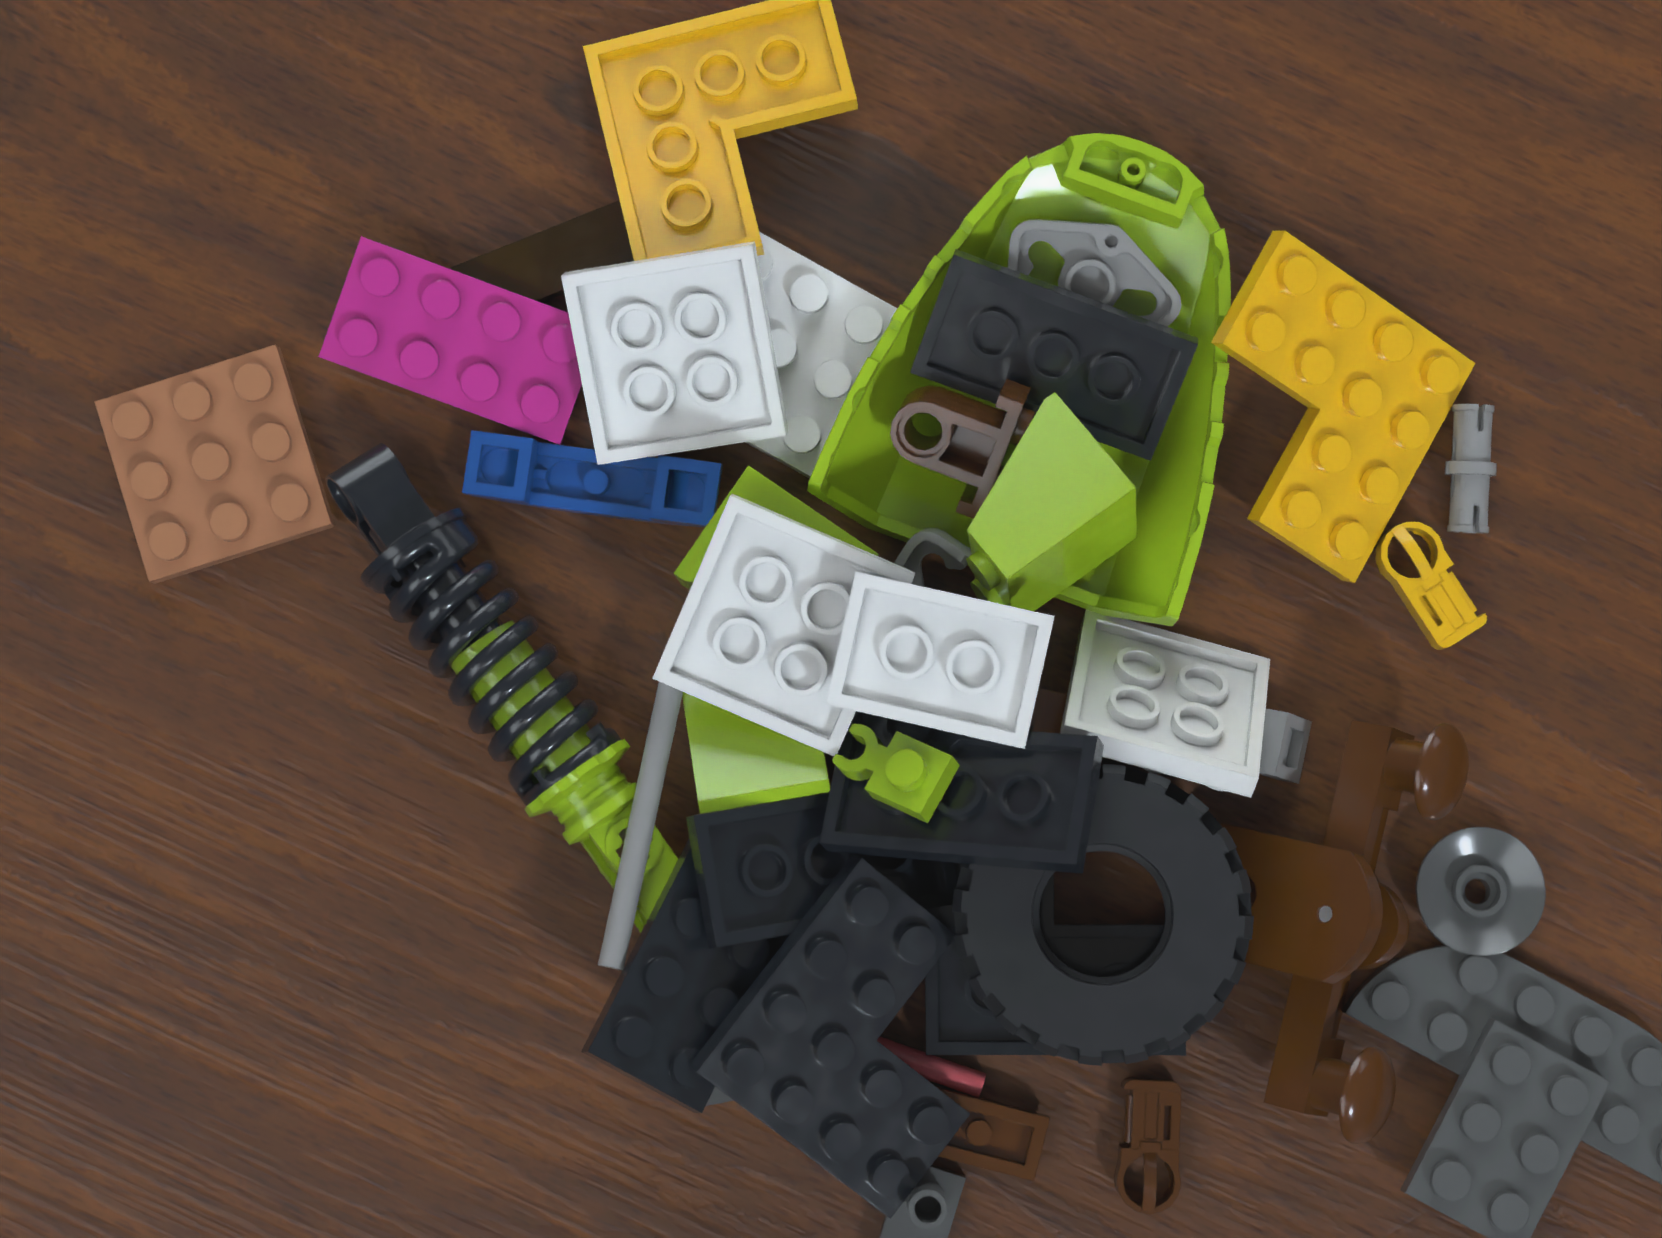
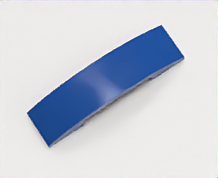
M471 430L462 493L497 501L594 516L660 524L706 527L717 510L723 464L658 455V458L645 457L598 465L595 449L542 443L534 438Z

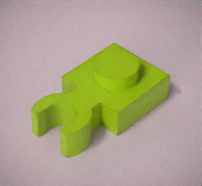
M852 724L849 732L857 741L866 745L865 751L859 758L849 760L842 755L835 754L832 759L833 763L846 777L852 780L862 781L869 779L864 789L872 798L928 823L960 766L952 755L896 731L888 747H885L869 727L862 724Z

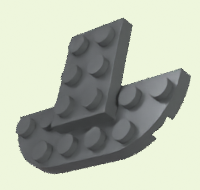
M1446 945L1418 950L1387 962L1364 980L1345 1004L1342 1013L1459 1075L1400 1189L1411 1197L1487 1238H1531L1580 1141L1662 1185V1043L1634 1022L1505 954L1473 956L1457 952Z

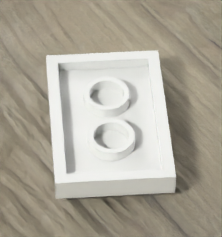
M855 572L826 704L1025 749L1055 616Z

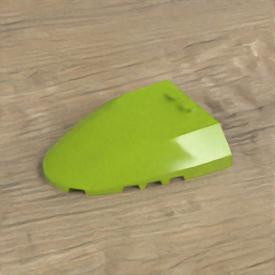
M1091 133L1069 136L1064 143L1030 158L1026 155L1010 168L964 218L958 230L938 255L932 258L918 283L904 303L900 304L895 311L889 326L871 356L866 359L820 453L809 479L807 491L862 526L906 543L920 530L938 528L970 548L967 529L973 518L955 512L967 483L905 459L893 446L890 435L892 420L909 393L919 387L928 385L942 387L992 407L996 405L910 373L955 249L1008 268L1009 243L1012 231L1019 223L1025 220L1043 219L1118 225L1173 284L1181 296L1182 306L1180 313L1168 327L1197 337L1198 346L1151 461L1098 442L1136 487L1137 538L1056 595L1055 598L1104 616L1173 626L1179 619L1201 546L1214 490L1213 478L1218 448L1223 436L1224 423H1222L1225 386L1229 377L1230 363H1227L1228 354L1212 344L1211 341L1231 307L1230 262L1225 228H1220L1204 196V185L1186 165L1166 151L1123 135ZM1045 241L1033 243L1028 251L1029 259L1033 263V269L1028 276L1058 286L1060 272L1064 265L1063 257ZM1125 289L1112 307L1137 316H1145L1153 313L1156 309L1157 300L1151 292ZM917 413L911 417L913 426L921 434L936 436L942 433L940 422L931 414ZM1009 444L1002 466L1006 465L1017 446Z

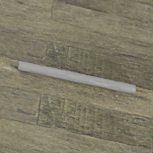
M659 682L598 961L599 966L616 970H624L683 695L682 691L662 682Z

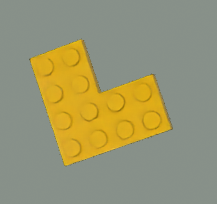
M768 0L583 46L634 261L754 241L757 256L764 255L736 139L858 109L857 97L831 0Z
M1272 231L1211 341L1219 349L1308 408L1247 519L1340 580L1355 583L1472 371L1475 362L1287 231Z

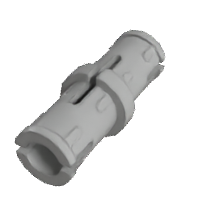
M1479 404L1452 405V411L1454 412L1452 461L1445 462V475L1451 476L1447 532L1489 533L1490 477L1497 475V463L1491 462L1492 420L1495 410L1493 405L1484 404L1482 407H1479Z

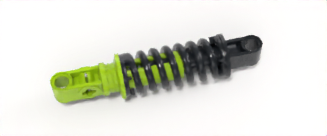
M379 443L325 478L329 492L340 510L358 528L377 555V558L363 571L360 579L366 587H371L374 592L385 594L390 600L388 606L389 613L394 621L401 623L414 622L408 634V639L414 649L422 651L435 649L428 662L429 670L433 676L443 679L456 676L448 689V696L452 703L457 706L476 704L468 717V724L472 731L477 734H488L497 731L488 745V752L491 758L497 762L517 759L508 774V780L525 804L526 808L524 810L528 816L533 817L552 811L554 816L558 817L559 823L565 827V832L562 833V836L567 843L572 845L580 842L597 865L601 874L614 889L621 859L617 854V850L625 840L637 785L636 782L628 783L627 777L624 773L620 772L621 769L617 765L630 748V745L625 739L622 740L614 729H605L601 722L589 729L586 723L597 715L598 706L591 699H585L573 706L566 695L578 685V678L575 673L566 671L556 678L552 677L546 667L558 657V650L555 645L546 643L534 651L527 641V638L539 628L535 617L527 615L516 623L512 620L503 624L499 616L517 604L519 600L518 593L515 589L509 587L486 600L479 588L498 575L499 567L496 562L485 560L469 572L465 571L466 565L462 558L477 547L478 537L466 522L467 516L463 510L455 508L435 517L411 484L398 458L385 444ZM654 826L634 925L640 933L678 861L677 856L656 826Z

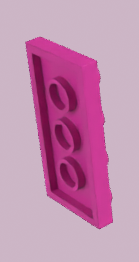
M360 237L318 357L560 445L582 386L568 312L365 237Z

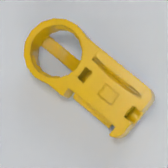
M1405 522L1389 529L1380 538L1376 547L1375 557L1378 569L1391 583L1434 649L1442 650L1451 647L1486 624V613L1478 616L1475 615L1474 612L1477 611V608L1454 573L1452 571L1450 573L1447 572L1446 569L1453 566L1454 563L1444 550L1440 536L1430 526L1420 522ZM1408 531L1421 536L1428 543L1431 551L1430 564ZM1393 536L1410 556L1420 575L1419 578H1407L1398 574L1391 567L1388 560V545Z

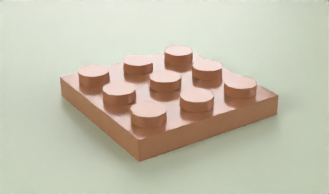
M276 344L94 401L149 582L156 584L336 527L281 348Z

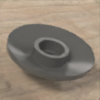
M1470 827L1448 834L1428 851L1417 873L1415 895L1418 911L1424 924L1441 943L1463 954L1492 956L1515 948L1533 932L1543 913L1546 888L1541 867L1525 844L1511 834L1495 828ZM1472 879L1481 881L1486 891L1484 899L1477 904L1471 903L1465 896V887Z

